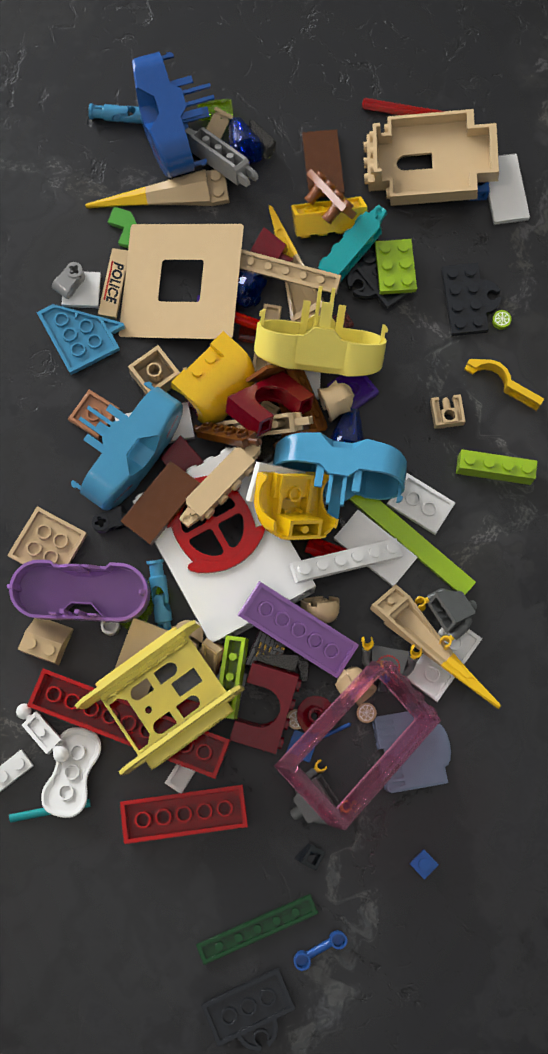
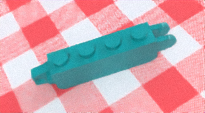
M377 205L371 212L365 211L363 215H359L353 227L345 231L341 241L333 245L329 255L321 259L318 269L341 275L342 281L382 234L381 223L386 217L387 211L380 205Z

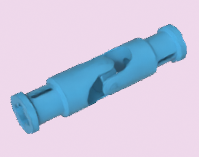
M89 104L90 120L99 118L104 119V121L142 124L139 107Z
M164 559L146 561L150 570L149 584L154 604L155 623H157L158 627L170 630L173 619L168 603L167 577L164 575L163 570ZM157 587H160L164 593L156 595Z

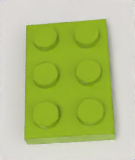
M412 240L375 241L380 295L416 292L417 284Z

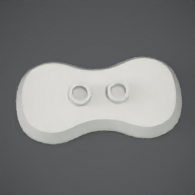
M80 727L69 728L60 735L64 741L59 746H64L69 750V758L62 763L56 761L54 772L42 790V805L48 813L63 818L74 817L83 810L87 802V778L92 766L100 755L101 741L95 732Z

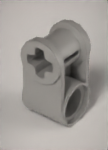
M77 262L69 263L53 281L52 289L66 299L71 298L85 280L82 266Z

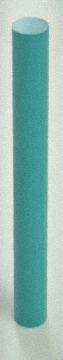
M87 799L84 808L91 807L90 799ZM44 808L9 814V821L11 823L51 814Z

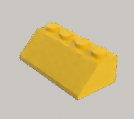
M362 197L345 198L354 205L352 209L357 215L351 219L340 212L331 225L322 218L332 205L331 200L315 202L314 205L310 203L291 205L295 233L300 238H308L310 235L315 234L325 236L331 232L337 234L345 233L347 229L353 227L357 217L367 211V205Z

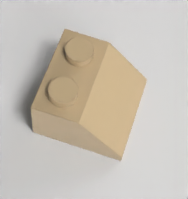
M35 618L26 629L18 650L59 666L73 628L51 620Z

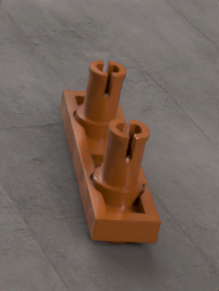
M312 169L309 170L306 175L314 182V187L305 196V200L314 205L317 199L324 193L332 201V205L322 218L330 225L340 212L353 219L357 215L352 209L354 205L349 200H344L345 196L339 190H334L336 186L329 180L325 181L327 177L322 172L318 171L316 173Z

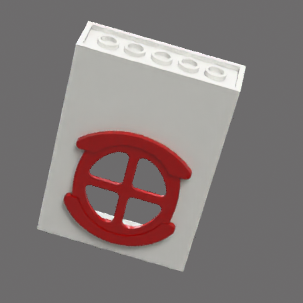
M236 447L223 449L218 456L206 458L203 464L191 466L186 470V473L201 483ZM252 475L246 476L241 481V486L236 491L232 490L228 494V498L235 503L234 508L217 517L211 516L201 526L185 533L182 530L179 519L182 515L183 507L154 542L193 614L201 625L204 634L213 643L223 644L225 643L226 635L237 636L254 626L239 617L238 613L259 581L293 603H297L313 594L316 588L313 580L295 583L289 565L292 562L301 561L292 543L290 540L280 539L268 532L257 517L254 502L246 500ZM143 493L135 497V500H133L134 504L142 496ZM236 514H240L244 521V531L239 544L232 548L228 545L219 529V524ZM207 530H212L223 548V553L218 556L206 555L191 546L190 540Z

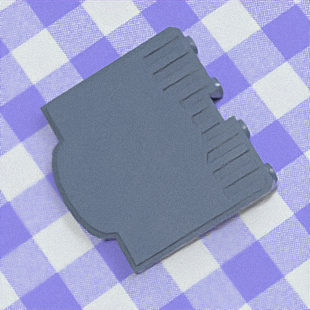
M433 707L377 716L372 721L377 750L384 749L386 761H381L380 767L386 792L396 793L448 783L445 767L451 759L450 741L442 725L436 723Z

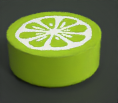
M504 310L497 311L492 318L493 326L500 330L506 329L511 323V315Z

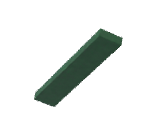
M307 894L197 943L196 946L205 965L319 913L311 894Z

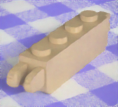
M301 412L276 414L273 417L271 430L260 436L303 430V425L313 424V417H302ZM236 420L223 421L222 423H216L230 427L234 426L235 428L246 429Z
M252 445L248 446L245 450L235 448L186 498L187 508L179 518L180 521L189 528L198 520L209 519L214 514V509L217 505L224 504L229 497L228 494L232 490L236 491L246 476L249 477L253 474L255 460L261 454V447Z

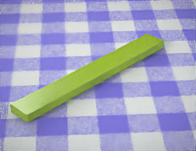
M354 495L348 499L389 535L397 538L399 543L416 555L419 561L453 590L461 591L466 595L476 583L380 500L368 499L360 495Z

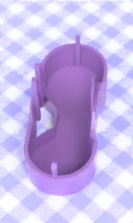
M32 560L21 565L13 574L10 584H7L11 601L16 609L26 616L41 620L126 623L132 621L133 618L140 617L144 613L151 596L150 586L145 576L135 567L125 563L110 562L107 566H96L88 564H56L51 560ZM74 605H92L100 615L75 609L73 613L68 610Z

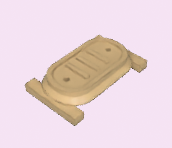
M215 106L214 110L217 112L213 114L207 130L221 139L228 125L229 118L232 119L233 116Z

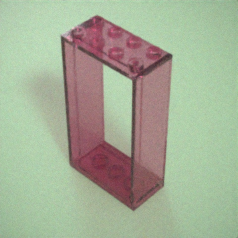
M371 661L274 766L328 826L346 830L441 721L435 709L424 701V696L411 686V681L401 675L398 671V666L392 661ZM379 678L415 719L335 808L298 765Z

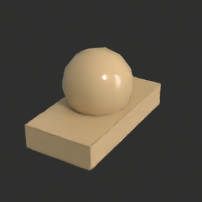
M206 638L202 642L201 655L216 676L219 673L220 661L223 658L224 645L213 643Z

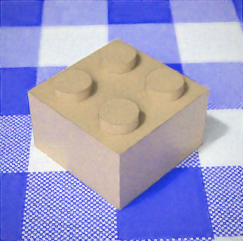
M159 345L128 366L130 375L145 394L151 391L144 386L145 382H151L153 387H160L167 392L171 389V382L180 374L179 370Z

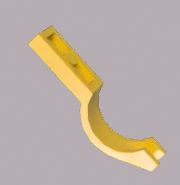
M469 359L464 370L471 374L481 370H489L498 374L504 384V393L537 411L542 404L544 398L512 381L508 369L500 362L485 359Z

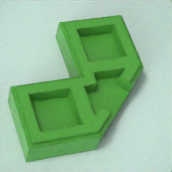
M114 207L109 217L108 225L123 229L118 244L128 248L131 226L137 223L130 211Z

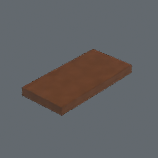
M337 129L302 132L306 174L310 169L316 173L318 171L322 172L327 177L325 181L329 180L336 186L334 190L337 189L344 195ZM307 176L309 193L314 187V182ZM323 193L319 198L327 196Z
M170 461L122 518L121 522L152 546L184 507L186 498L198 487L200 482Z

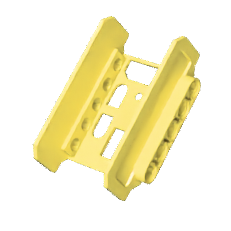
M192 620L179 629L174 627L100 679L95 684L97 688L80 699L75 705L77 709H87L97 701L102 700L138 754V757L119 771L120 775L129 774L146 762L151 770L161 765L230 715L234 710L229 702L245 690L242 685H237L226 692L190 640L189 636L192 632L201 627L199 622ZM167 663H174L177 666L176 674L161 684L154 673ZM194 668L201 677L202 682L180 697L172 683ZM147 678L154 690L140 700L133 699L131 696L132 689ZM190 696H197L200 700L199 707L184 718L176 706ZM117 699L129 702L150 734L148 744L140 750L109 706ZM150 706L152 708L151 713H146V707ZM170 712L177 723L162 734L156 733L153 728L154 723Z

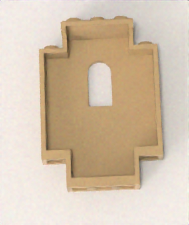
M474 109L388 116V124H384L385 133H381L380 123H373V131H369L367 141L364 142V153H367V157L364 158V168L368 169V173H364L365 185L368 184L369 191L386 190V197L390 199L391 206L477 199V183L498 181L497 125L496 123L474 125ZM432 154L431 169L404 171L397 167V162L402 157Z

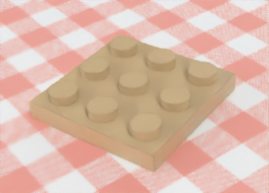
M37 506L7 556L22 565L32 560H51L56 564H71L88 534Z

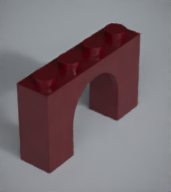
M282 371L228 396L225 412L247 430L255 431L257 436H260L271 430L274 415L260 405L259 402L274 401L282 404L291 412H301V414H304L311 410L314 394Z
M253 660L247 682L274 692L280 702V712L274 720L264 724L238 717L234 722L229 740L276 754L277 748L282 749L285 739L281 737L283 729H288L290 718H287L288 711H293L296 699H293L294 691L299 692L302 680L298 679L299 674Z

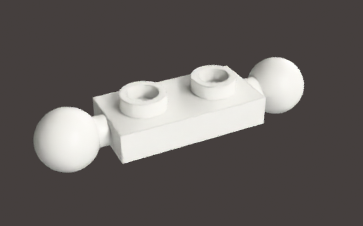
M20 704L16 709V714L20 719H26L22 724L24 729L46 754L49 755L53 751L55 761L65 762L69 758V750L64 746H59L64 740L40 712L35 711L32 714V708L28 707V704Z

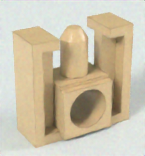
M461 394L453 395L452 402L454 408H451L447 397L443 398V409L441 410L439 397L431 398L430 406L434 429L465 424ZM444 415H451L453 420H447Z

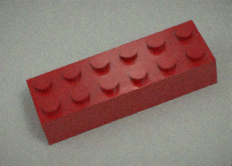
M243 785L120 802L124 844L248 827Z

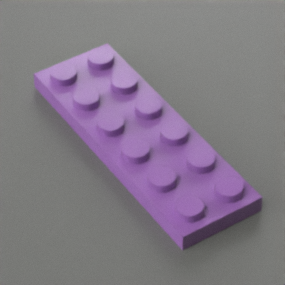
M260 581L238 613L239 617L337 679L359 646Z

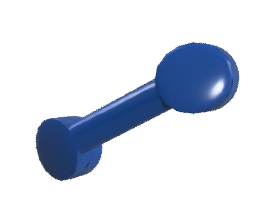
M335 930L331 932L329 939L310 950L298 951L294 956L295 967L300 971L307 970L310 967L311 958L332 946L335 949H343L347 945L346 935L342 931Z

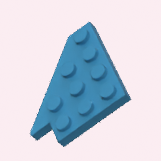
M55 304L37 312L70 375L120 350L113 334L125 329V325L122 322Z

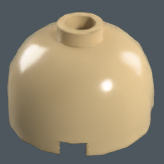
M314 596L300 600V605L302 609L327 624L337 618L340 601L338 597L329 596V600L323 598V596Z

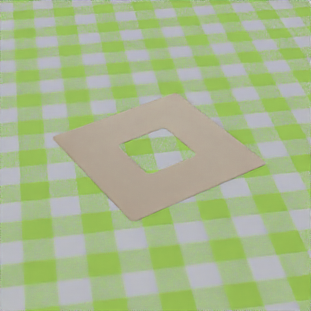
M133 224L130 230L120 322L124 323L125 329L119 331V336L215 339L224 331L232 338L244 226L242 224ZM163 260H203L201 294L198 302H160L158 300Z

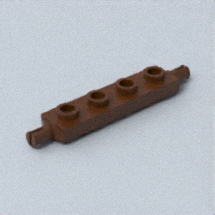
M205 422L201 426H193V431L196 433L197 438L242 448L252 445L260 447L262 445V440L258 438L255 431L212 422Z

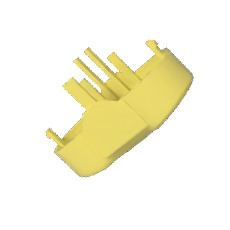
M323 286L318 288L315 315H312L310 318L311 301L303 300L300 322L278 319L264 320L266 309L260 311L259 316H261V320L257 323L254 352L268 363L286 369L338 374L347 377L371 375L379 372L383 366L387 343L385 339V333L388 332L387 326L382 325L381 335L363 330L343 328L346 305L338 306L336 322L332 318L336 288L331 290L330 302L322 301L320 315L319 309Z

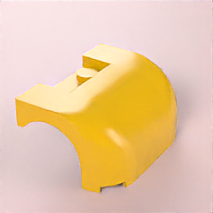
M223 331L210 343V347L186 370L184 369L171 382V388L182 394L193 405L198 414V421L201 423H220L228 416L225 412L228 396L254 385L255 382H246V378L255 373V367L246 351Z
M257 472L254 506L262 526L271 534L284 540L326 538V535L333 528L336 529L339 520L326 511L323 503V490L329 481V474L324 473L321 488L314 487L316 472H306L304 474Z

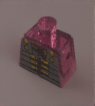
M259 630L247 657L245 667L251 668L252 662L255 660L290 670L294 659L284 655L287 646Z

